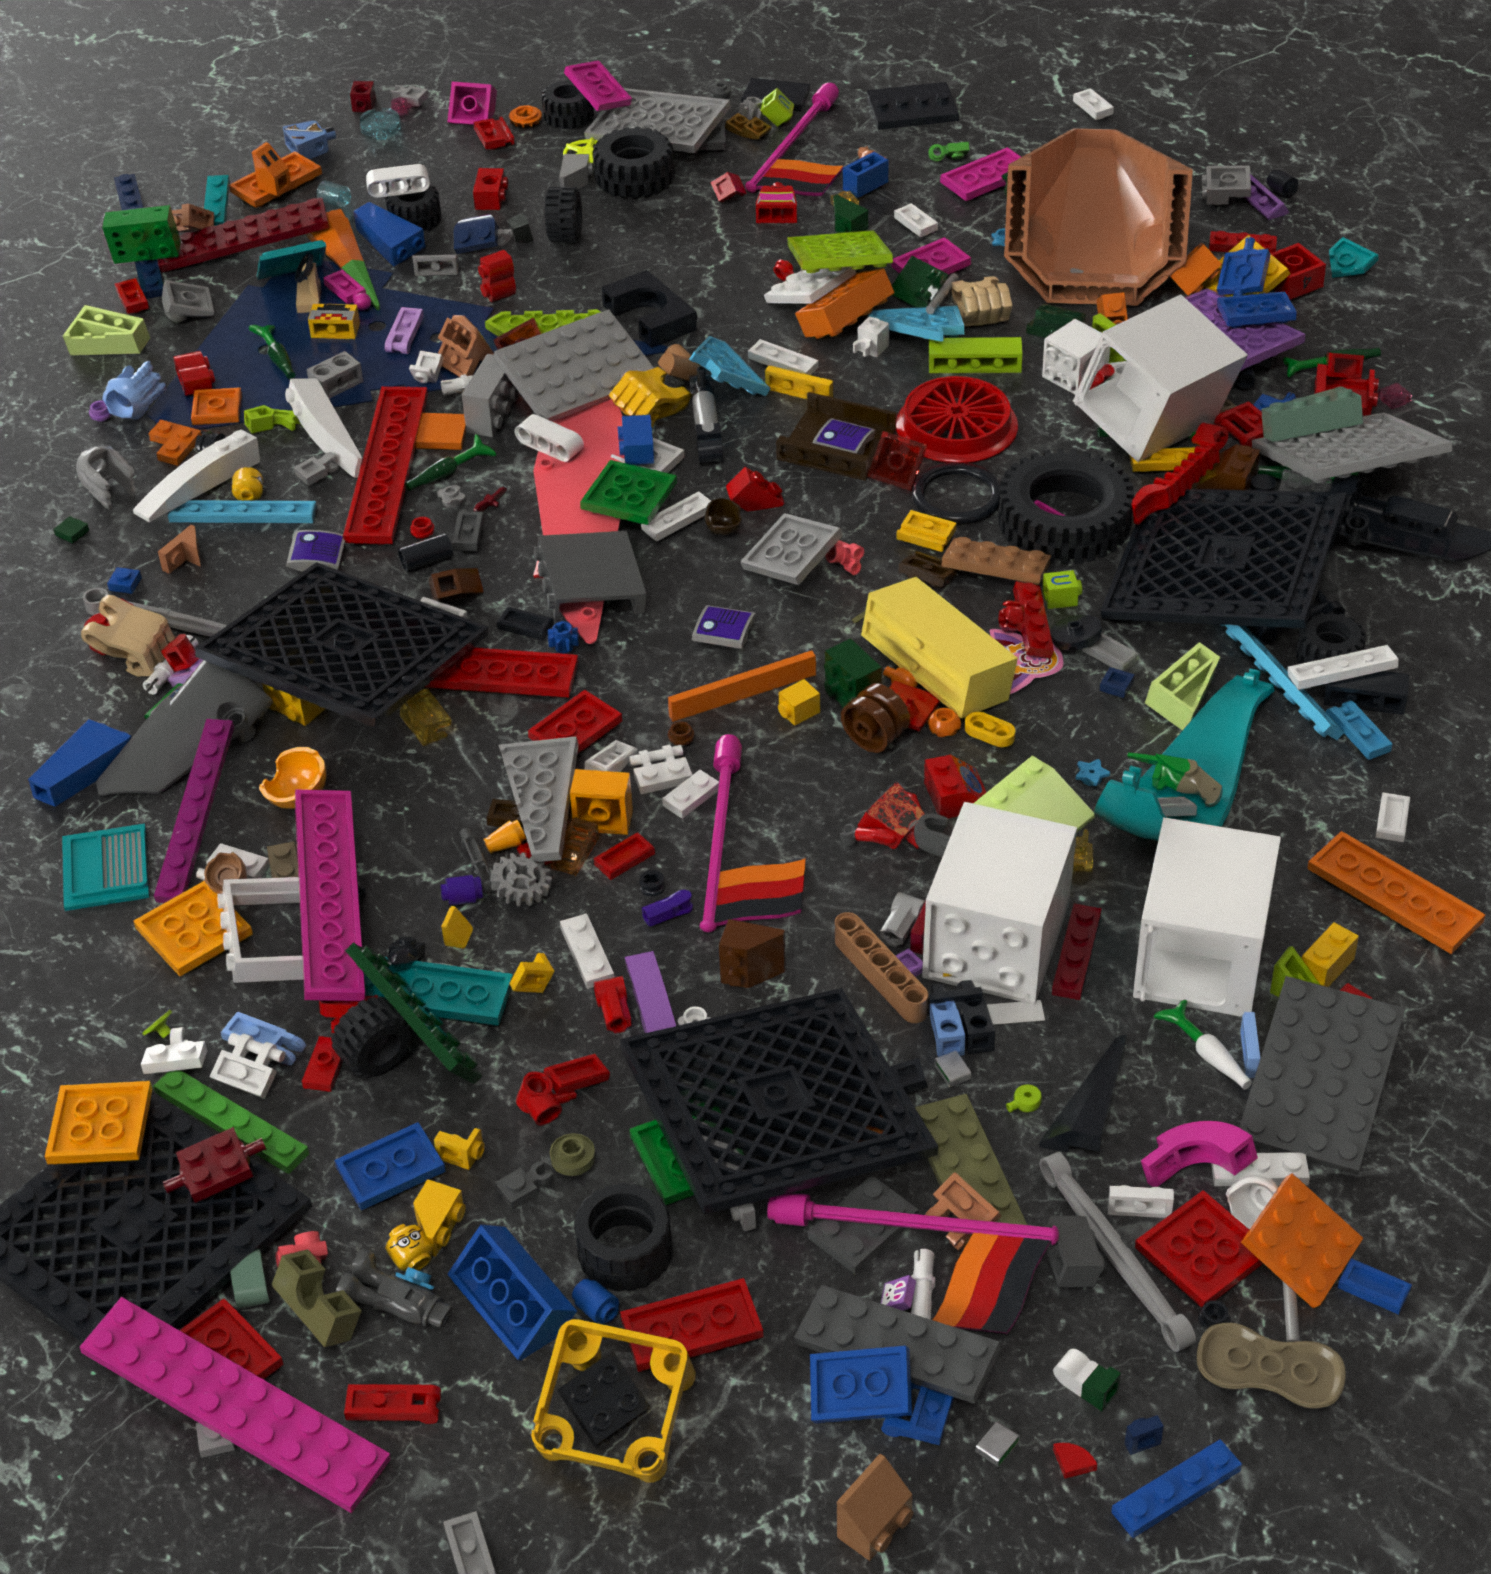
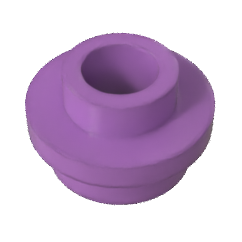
M96 401L90 405L89 416L91 419L102 422L112 416L108 412L104 401Z

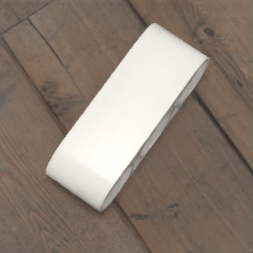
M422 164L374 169L366 175L368 193L377 198L424 192L430 186L428 170Z
M535 414L526 418L514 431L516 438L522 444L562 462H568L584 447L583 439L578 433Z

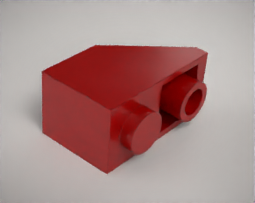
M744 467L726 485L730 500L748 512L782 507L785 504L781 494L782 489L775 482L770 483L758 471L753 472L747 467Z

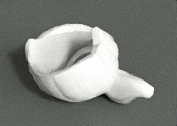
M1257 1174L1244 1176L1227 1189L1226 1196L1231 1214L1250 1230L1278 1189V1186L1266 1176Z

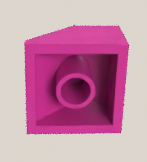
M452 82L447 122L474 125L473 122L491 119L495 112L497 90L491 84Z

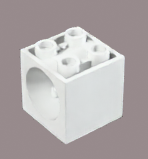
M1074 319L1044 339L1042 377L1076 395L1102 333ZM1108 347L1098 371L1105 363H1109L1110 347Z

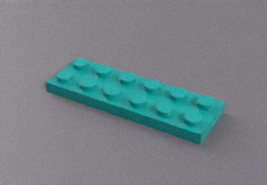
M421 961L391 965L389 967L393 974L399 973L408 982L409 985L406 988L411 994L415 992L424 1000L426 1005L423 1008L428 1014L433 1012L437 1017L499 1025L512 988L509 983L513 974ZM364 973L365 996H374L376 994L378 998L385 997Z

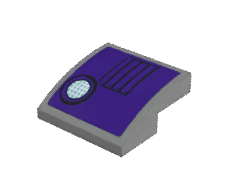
M831 418L820 429L812 443L862 455L864 454L865 444L874 439L875 429Z
M323 530L295 531L285 567L303 572L318 562L338 570L345 542L343 534Z
M706 605L694 628L692 641L741 649L748 640V631L755 623L756 613Z

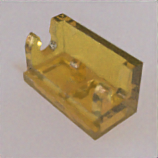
M428 689L420 690L404 703L400 709L401 718L423 746L447 737L445 731L436 732L440 728L451 725L452 719Z

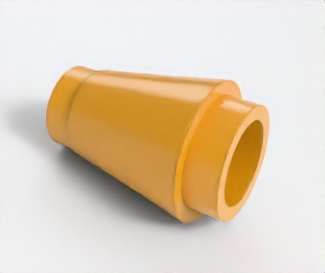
M509 820L483 840L491 854L522 845L521 842L526 840V836L518 820L513 822Z

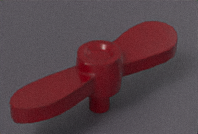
M503 486L493 495L487 494L483 501L475 505L473 512H483L488 506L498 507L500 503L497 500L505 494L507 488Z

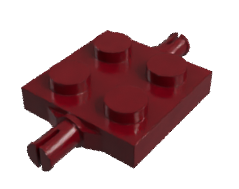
M234 1127L180 1150L176 1152L180 1163V1174L163 1181L164 1187L169 1194L185 1186L196 1203L254 1177L249 1166L250 1156L267 1150L261 1137L244 1145L239 1140Z

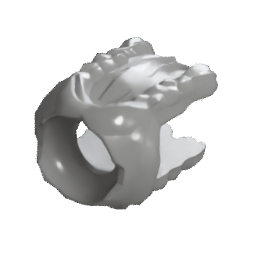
M94 446L81 452L76 464V471L81 485L88 489L89 493L106 509H112V503L109 500L111 495L108 491L110 485L107 482L111 478H114L130 496H136V488L133 485V477L136 474L133 467L124 460L118 451H115L111 446ZM102 459L100 465L97 466V471L91 467L93 462Z

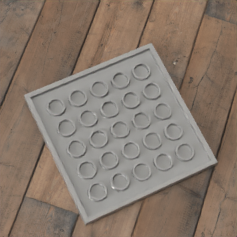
M1382 412L1363 416V424L1274 442L1265 437L1253 439L1252 448L1259 449L1263 456H1267L1272 461H1277L1282 466L1302 474L1303 477H1308L1313 482L1321 483L1328 481L1330 477H1349L1353 472H1373L1374 468L1381 466L1392 468L1396 467L1397 463L1400 462L1416 463L1420 461V458L1424 457L1439 458L1443 456V453L1452 452V442Z

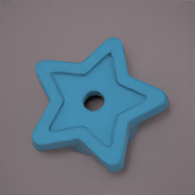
M1005 228L991 234L994 239L992 246L1002 245L1005 247Z
M1099 759L1091 763L1082 761L1077 763L1080 771L1075 778L1088 786H1097L1101 783L1102 778L1110 776V771L1101 767Z
M407 1267L405 1275L396 1272L395 1276L431 1290L435 1287L429 1284L431 1275L410 1267Z

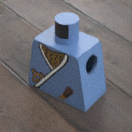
M316 121L283 126L285 144L291 152L296 151L309 160L327 153V141L336 139L332 126L322 129Z

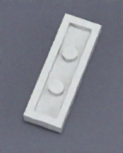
M761 339L748 350V359L761 364L811 375L818 369V360Z
M698 491L657 513L649 525L641 524V529L657 542L705 516L706 507L711 500Z
M587 913L560 921L561 931L586 988L594 987V981L614 978V972Z
M1257 1153L1258 1159L1237 1175H1233L1223 1167L1211 1163L1214 1186H1232L1244 1176L1253 1174L1266 1176L1273 1180L1277 1186H1280L1284 1178L1291 1173L1305 1185L1309 1184L1310 1179L1306 1154Z

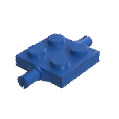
M1247 237L1243 249L1225 253L1217 286L1219 295L1233 294V296H1241L1245 293L1262 292L1271 255L1269 250L1253 249L1255 239Z

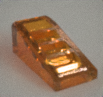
M574 817L565 833L562 859L553 860L551 869L576 876L599 839L598 825L594 822ZM564 857H565V858L572 859V860H575V861H574V862H570V861L563 860V859H564Z

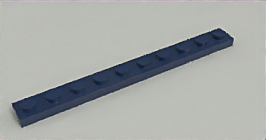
M122 174L119 177H114L121 210L143 208L135 174ZM157 259L135 261L140 286L146 299L162 296L163 282Z

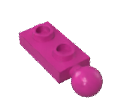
M344 270L323 277L325 286L346 304L354 303L360 311H365L371 306V298L366 294V289Z

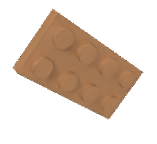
M958 537L952 540L944 553L941 566L1040 585L1043 574L1046 573L1050 565L1051 555L1044 554L1039 550L1025 551L1020 550L1016 546L1003 547L989 541L976 542L971 541L967 537Z

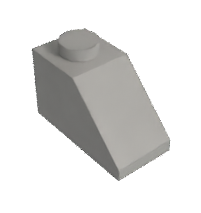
M564 154L559 176L560 187H577L579 189L589 183V178L594 173V165L590 163L589 154Z

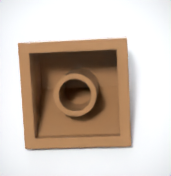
M879 1454L837 1501V1538L869 1561L877 1552L882 1553L891 1543L892 1535L899 1527L902 1529L906 1527L914 1513L912 1510V1493L883 1455Z

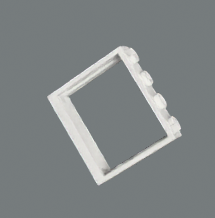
M299 877L224 880L223 892L217 895L218 908H223L224 911L220 914L221 929H226V933L223 934L224 950H229V954L226 955L227 971H232L234 983L303 980L302 956L241 958L234 905L300 903Z

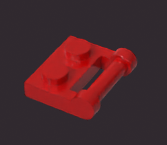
M1249 401L1218 414L1214 420L1215 425L1226 427L1228 432L1240 441L1239 443L1242 446L1252 447L1253 439L1263 438L1262 412ZM1231 421H1235L1239 426H1241V427H1242L1244 430H1246L1248 433L1245 434L1242 430H1240L1237 426H1235Z

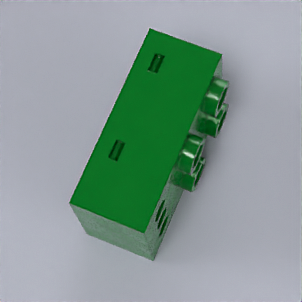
M170 205L105 212L102 229L114 264L179 256L181 240Z

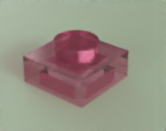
M1394 383L1378 390V398L1391 409L1411 402L1412 394L1399 383Z

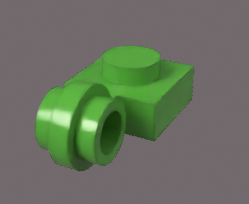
M969 142L948 143L946 146L934 144L930 147L928 156L934 162L941 161L945 155L946 157L952 156V159L964 158V155H967L969 152ZM933 151H939L940 155L936 156Z

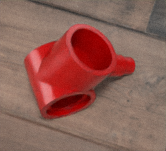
M534 1071L524 1076L516 1097V1104L523 1112L530 1114L537 1125L543 1126L551 1123L561 1114V1104L570 1102L577 1095L575 1091L557 1095V1093L553 1094L551 1091L553 1087L551 1079L544 1073Z

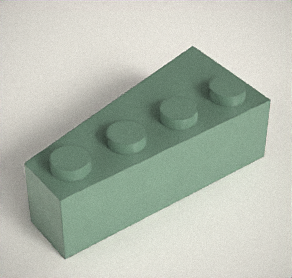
M1342 386L1284 403H1272L1270 407L1261 409L1263 437L1272 442L1363 424L1361 395Z

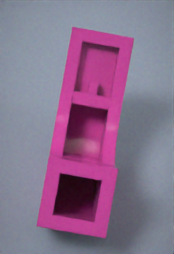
M1198 1121L1174 1127L1156 1137L1158 1148L1142 1159L1141 1164L1147 1183L1152 1187H1158L1182 1168L1195 1163L1217 1164L1233 1175H1237L1258 1159L1252 1135L1246 1131L1224 1122Z

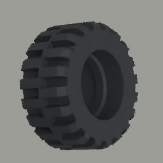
M640 127L616 129L610 134L603 135L602 139L600 138L593 148L596 183L603 191L609 192L612 196L616 197L618 195L626 199L627 197H633V199H638L642 196L644 198L649 197L651 194L660 193L661 189L667 188L674 177L672 143L657 130L652 131L650 128L642 129Z

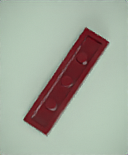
M1073 904L1052 986V995L1081 1000L1102 908Z

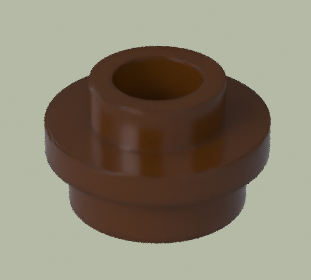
M675 722L668 731V740L674 745H687L694 739V730L687 722Z

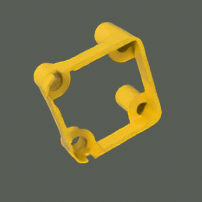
M579 1319L565 1322L558 1331L533 1420L535 1429L532 1430L531 1437L539 1453L549 1461H575L619 1471L640 1478V1480L648 1483L659 1481L667 1471L670 1440L682 1393L693 1385L696 1377L695 1369L686 1348L681 1342L673 1339ZM602 1337L652 1347L651 1371L657 1380L672 1390L661 1431L663 1438L642 1437L634 1441L627 1449L623 1463L618 1459L573 1450L574 1432L571 1425L562 1417L548 1414L561 1363H569L579 1371L586 1370L601 1359L599 1347ZM551 1434L561 1435L562 1443L558 1449L553 1448L552 1450L545 1449L544 1441L546 1437ZM655 1455L658 1457L652 1466L640 1469V1463L645 1456Z

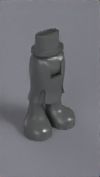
M362 1248L357 1253L352 1265V1274L349 1272L345 1273L336 1288V1292L344 1290L354 1303L372 1306L374 1310L389 1312L410 1323L421 1324L422 1322V1326L425 1327L432 1324L442 1328L453 1309L452 1306L442 1302L441 1296L435 1295L429 1289L402 1280L395 1276L394 1273L388 1275L380 1271L376 1267L375 1254L365 1248ZM363 1284L378 1288V1290L376 1292L364 1286Z

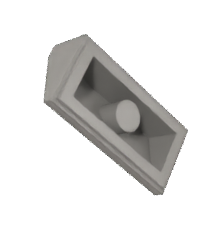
M457 254L412 257L415 276L459 275Z

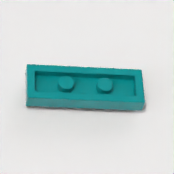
M229 175L207 176L204 209L214 212V226L226 222L230 186Z

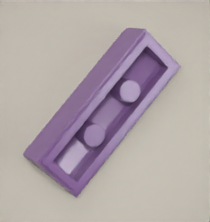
M1250 174L1251 197L1243 198L1268 220L1288 214L1289 211L1285 204Z

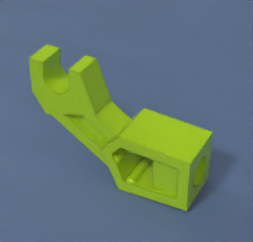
M265 405L244 410V423L251 433L273 429L275 424L283 425L293 431L295 430V424H301L297 416L290 410L271 409Z

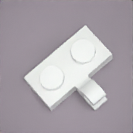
M184 1027L172 1028L170 1031V1045L158 1044L146 1049L141 1062L143 1074L202 1068L207 1053L205 1041L193 1042L188 1041V1039L184 1040Z

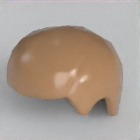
M219 852L215 858L208 862L205 868V883L213 892L222 894L224 880L247 879V867L243 860L234 852Z

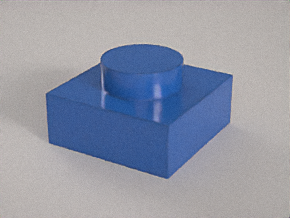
M117 567L107 583L109 591L132 594L142 578L140 570Z

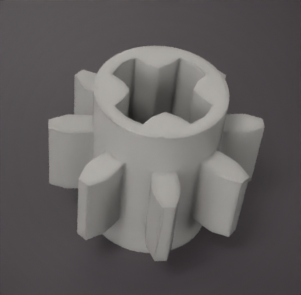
M747 97L743 103H740L739 113H742L749 120L755 116L761 119V116H764L760 111L762 101L757 97Z

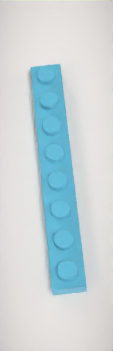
M1225 625L1228 628L1225 632L1233 640H1239L1242 643L1240 649L1248 656H1254L1256 659L1254 664L1263 672H1268L1271 675L1268 679L1279 689L1282 687L1286 691L1283 695L1294 705L1297 703L1300 706L1298 712L1308 721L1312 720L1315 723L1313 728L1321 736L1326 737L1329 735L1338 740L1345 733L1305 689L1298 690L1288 677V671L1246 626Z

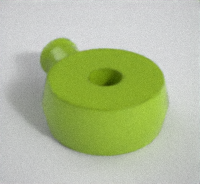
M1022 1085L1016 1089L1013 1096L1014 1101L1007 1103L1006 1108L1010 1113L1016 1109L1023 1112L1036 1111L1042 1103L1041 1092L1033 1085Z

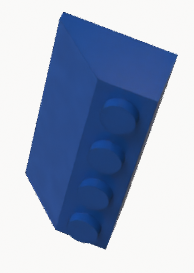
M480 1225L447 1274L517 1360L525 1359L556 1339L560 1327L565 1322L571 1320L577 1312L574 1306L506 1227Z

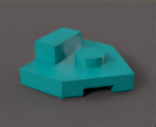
M1342 237L1329 249L1332 278L1364 274L1379 260L1378 254Z

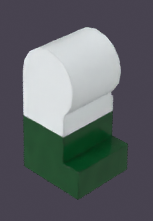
M1069 1349L1053 1369L1056 1379L1062 1385L1100 1411H1103L1119 1392L1121 1373L1111 1366L1105 1369L1093 1360L1090 1361L1085 1354L1077 1349Z

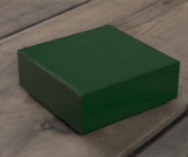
M69 516L57 525L53 531L55 536L73 544L89 531L87 523Z

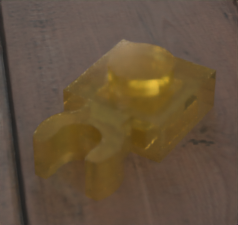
M1087 829L1083 830V836L1076 837L1073 871L1092 872L1093 845L1088 843L1089 832Z

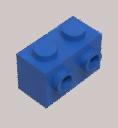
M872 152L843 167V190L859 198L888 182L889 160L876 152Z
M622 416V426H618L620 456L624 455L626 464L654 463L651 416Z

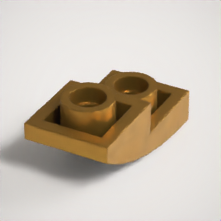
M739 113L725 122V129L749 139H760L772 128L756 116L749 120Z

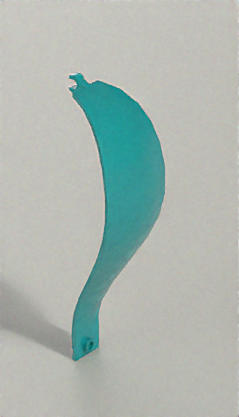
M1252 668L1249 669V673L1245 672L1244 677L1236 675L1213 695L1162 754L1195 760L1198 766L1222 785L1223 793L1220 802L1212 807L1205 806L1206 801L1202 800L1199 795L1180 793L1170 787L1158 791L1152 786V776L1156 765H1152L1142 777V768L1131 765L1129 771L1125 770L1123 772V783L1114 780L1108 781L1097 801L1094 816L1115 828L1155 841L1159 840L1163 817L1222 827L1230 812L1236 794L1255 711L1259 704L1275 691L1274 685L1259 681L1261 671ZM1185 797L1197 805L1196 815L1166 817L1158 798Z

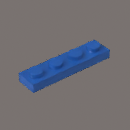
M1220 1439L1112 1505L1111 1513L1129 1535L1135 1538L1239 1473L1242 1463Z

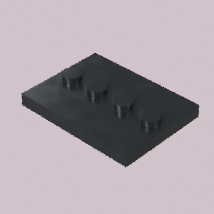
M947 82L867 90V100L878 130L959 121V112Z

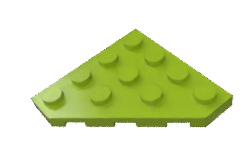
M593 309L588 310V313L575 314L574 310H556V314H543V311H524V315H511V311H504L486 320L485 327L488 331L512 345L595 315L601 311Z

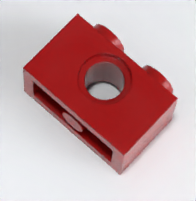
M504 168L478 169L473 189L475 210L501 209L502 202L506 200L505 190H508L509 185L508 177L504 175Z

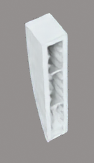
M290 379L289 388L286 389L285 395L287 402L293 408L294 415L297 416L301 425L324 453L332 452L337 457L333 461L352 477L357 478L362 456L318 379Z
M241 429L222 440L216 441L213 445L188 459L164 478L133 509L134 514L151 522L232 478L238 469L252 467L259 463L260 456L257 437Z

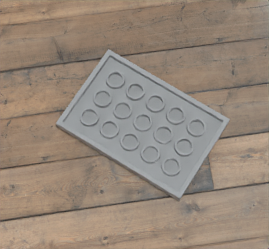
M624 88L632 98L631 104L629 106L603 110L584 134L586 139L593 137L595 140H599L600 138L602 139L603 135L610 134L616 129L622 130L625 127L650 128L652 131L657 130L662 135H665L672 143L673 151L695 153L731 108V104L728 99Z
M609 309L494 351L493 355L495 361L534 413L552 422L610 400V392L627 371H647L654 368Z

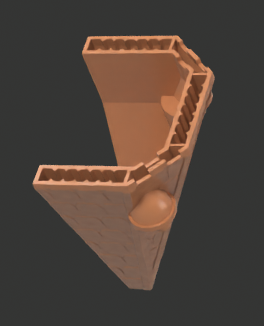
M1073 128L1008 164L1004 257L1009 263L1011 262L1023 278L1038 291L1047 303L1097 304L1096 300L1101 295L1124 292L1126 305L1138 306L1149 293L1157 289L1178 267L1180 268L1186 263L1193 170L1116 129ZM1071 268H1076V269H1079V270H1083L1084 272H1083V273H1071V272H1070V269H1071Z

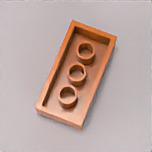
M884 268L858 272L812 304H808L797 311L795 315L805 338L815 336L816 339H819L828 334L830 337L840 334L843 331V327L855 324L859 316L871 313L874 306L886 303L888 301L887 297L892 295L894 290Z

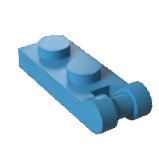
M1350 700L1343 703L1342 707L1334 706L1326 710V713L1345 732L1344 734L1368 760L1391 752L1392 743L1353 701Z

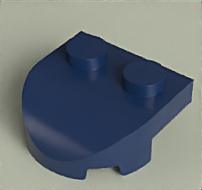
M485 214L466 218L455 225L454 250L456 254L498 246V229L500 228L492 215Z

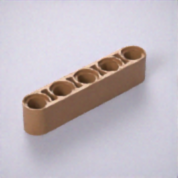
M850 912L839 914L835 918L836 946L903 1019L910 1023L923 1022L928 1015L927 989L856 914Z

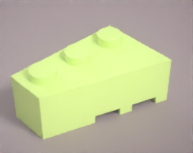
M85 305L66 330L63 338L70 355L140 354L149 341L150 336L143 318Z
M1199 642L1151 682L1145 704L1183 731L1194 718L1214 676L1220 656Z

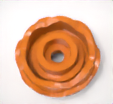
M949 708L935 710L927 722L930 731L938 737L953 736L961 728L960 717Z

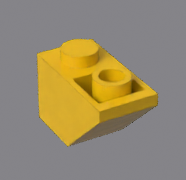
M427 1179L413 1205L418 1226L423 1230L427 1240L433 1246L431 1256L436 1257L441 1247H445L448 1244L451 1231L456 1222L462 1220L466 1207L463 1204L461 1190Z

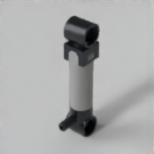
M701 366L697 368V375L689 376L699 464L723 462V447L720 424L718 423L713 378L711 374H706V368Z

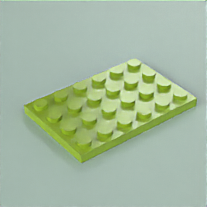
M874 230L787 237L789 249L802 270H806V273L820 272V269L829 268V271H840L842 267L851 266V269H863L865 265L872 264L873 267L880 268L886 267L887 263H893L892 252Z

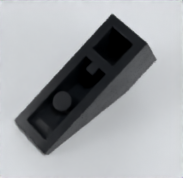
M1381 671L1327 683L1323 705L1342 707L1343 703L1351 700L1361 710L1404 715L1408 698L1409 674Z

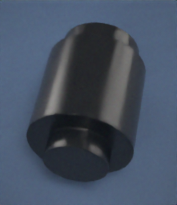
M1273 170L1269 173L1267 184L1271 190L1285 198H1289L1297 192L1298 180L1283 170Z

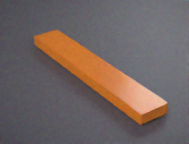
M811 650L668 697L669 717L674 722L815 676L816 655Z

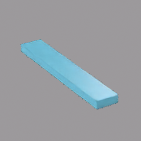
M189 500L169 511L168 519L169 522L313 523L317 505L316 501Z

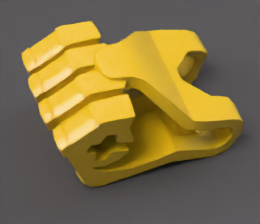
M656 367L647 371H627L610 392L609 397L627 416L650 415L653 428L654 422L657 419L684 410L688 406L692 394L684 387L672 388L665 385L667 373L662 368Z

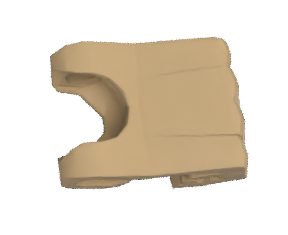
M995 276L983 277L984 280L971 283L964 282L963 280L951 282L952 299L954 304L958 306L964 327L990 325L1009 320L1012 301L1006 283H999Z
M107 595L103 597L99 604V611L108 619L110 626L89 622L83 627L81 638L88 645L104 654L117 658H127L125 662L128 667L126 669L127 672L137 677L150 676L154 672L155 666L165 660L161 650L175 639L168 620L160 614L133 606L116 596Z

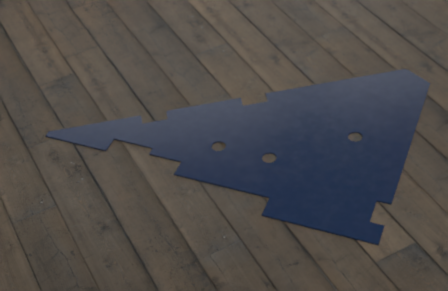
M323 261L322 266L317 267L318 279H320L321 283L320 304H346L324 284L323 277L342 270L335 262ZM369 268L366 269L377 296L380 310H376L372 304L365 311L358 310L360 325L355 339L311 338L308 323L310 312L297 313L298 282L295 281L296 272L271 277L264 287L248 285L196 350L201 351L203 356L208 357L210 369L213 370L215 377L212 389L241 388L242 399L239 422L192 425L191 414L194 394L185 396L177 375L146 415L156 423L160 420H165L202 430L244 423V410L262 405L271 409L293 411L285 395L286 389L289 388L290 379L273 363L268 354L264 355L258 352L267 343L263 337L249 331V326L254 324L261 327L267 325L275 326L271 334L276 342L284 345L289 355L292 369L295 372L294 379H308L307 369L344 351L360 362L363 382L330 398L329 400L334 408L373 401L371 391L380 390L381 386L398 387L405 385V387H427L428 392L442 390L441 381L460 378L441 366L436 383H421L414 379L409 370L410 365H416L420 351L438 354L443 342H433L430 338L432 335L440 333L446 319H452L454 315L465 316L479 330L493 352L511 344L488 331L485 327V321L494 308L385 289L383 287L392 277L393 273ZM401 307L423 309L424 317L412 341L410 353L401 354L400 351H394V353L385 352V341ZM375 322L386 324V327L381 331L369 329V326ZM633 340L645 356L665 353L668 346L664 345L651 348L645 342ZM479 360L473 375L476 373L477 369L482 363L481 360Z

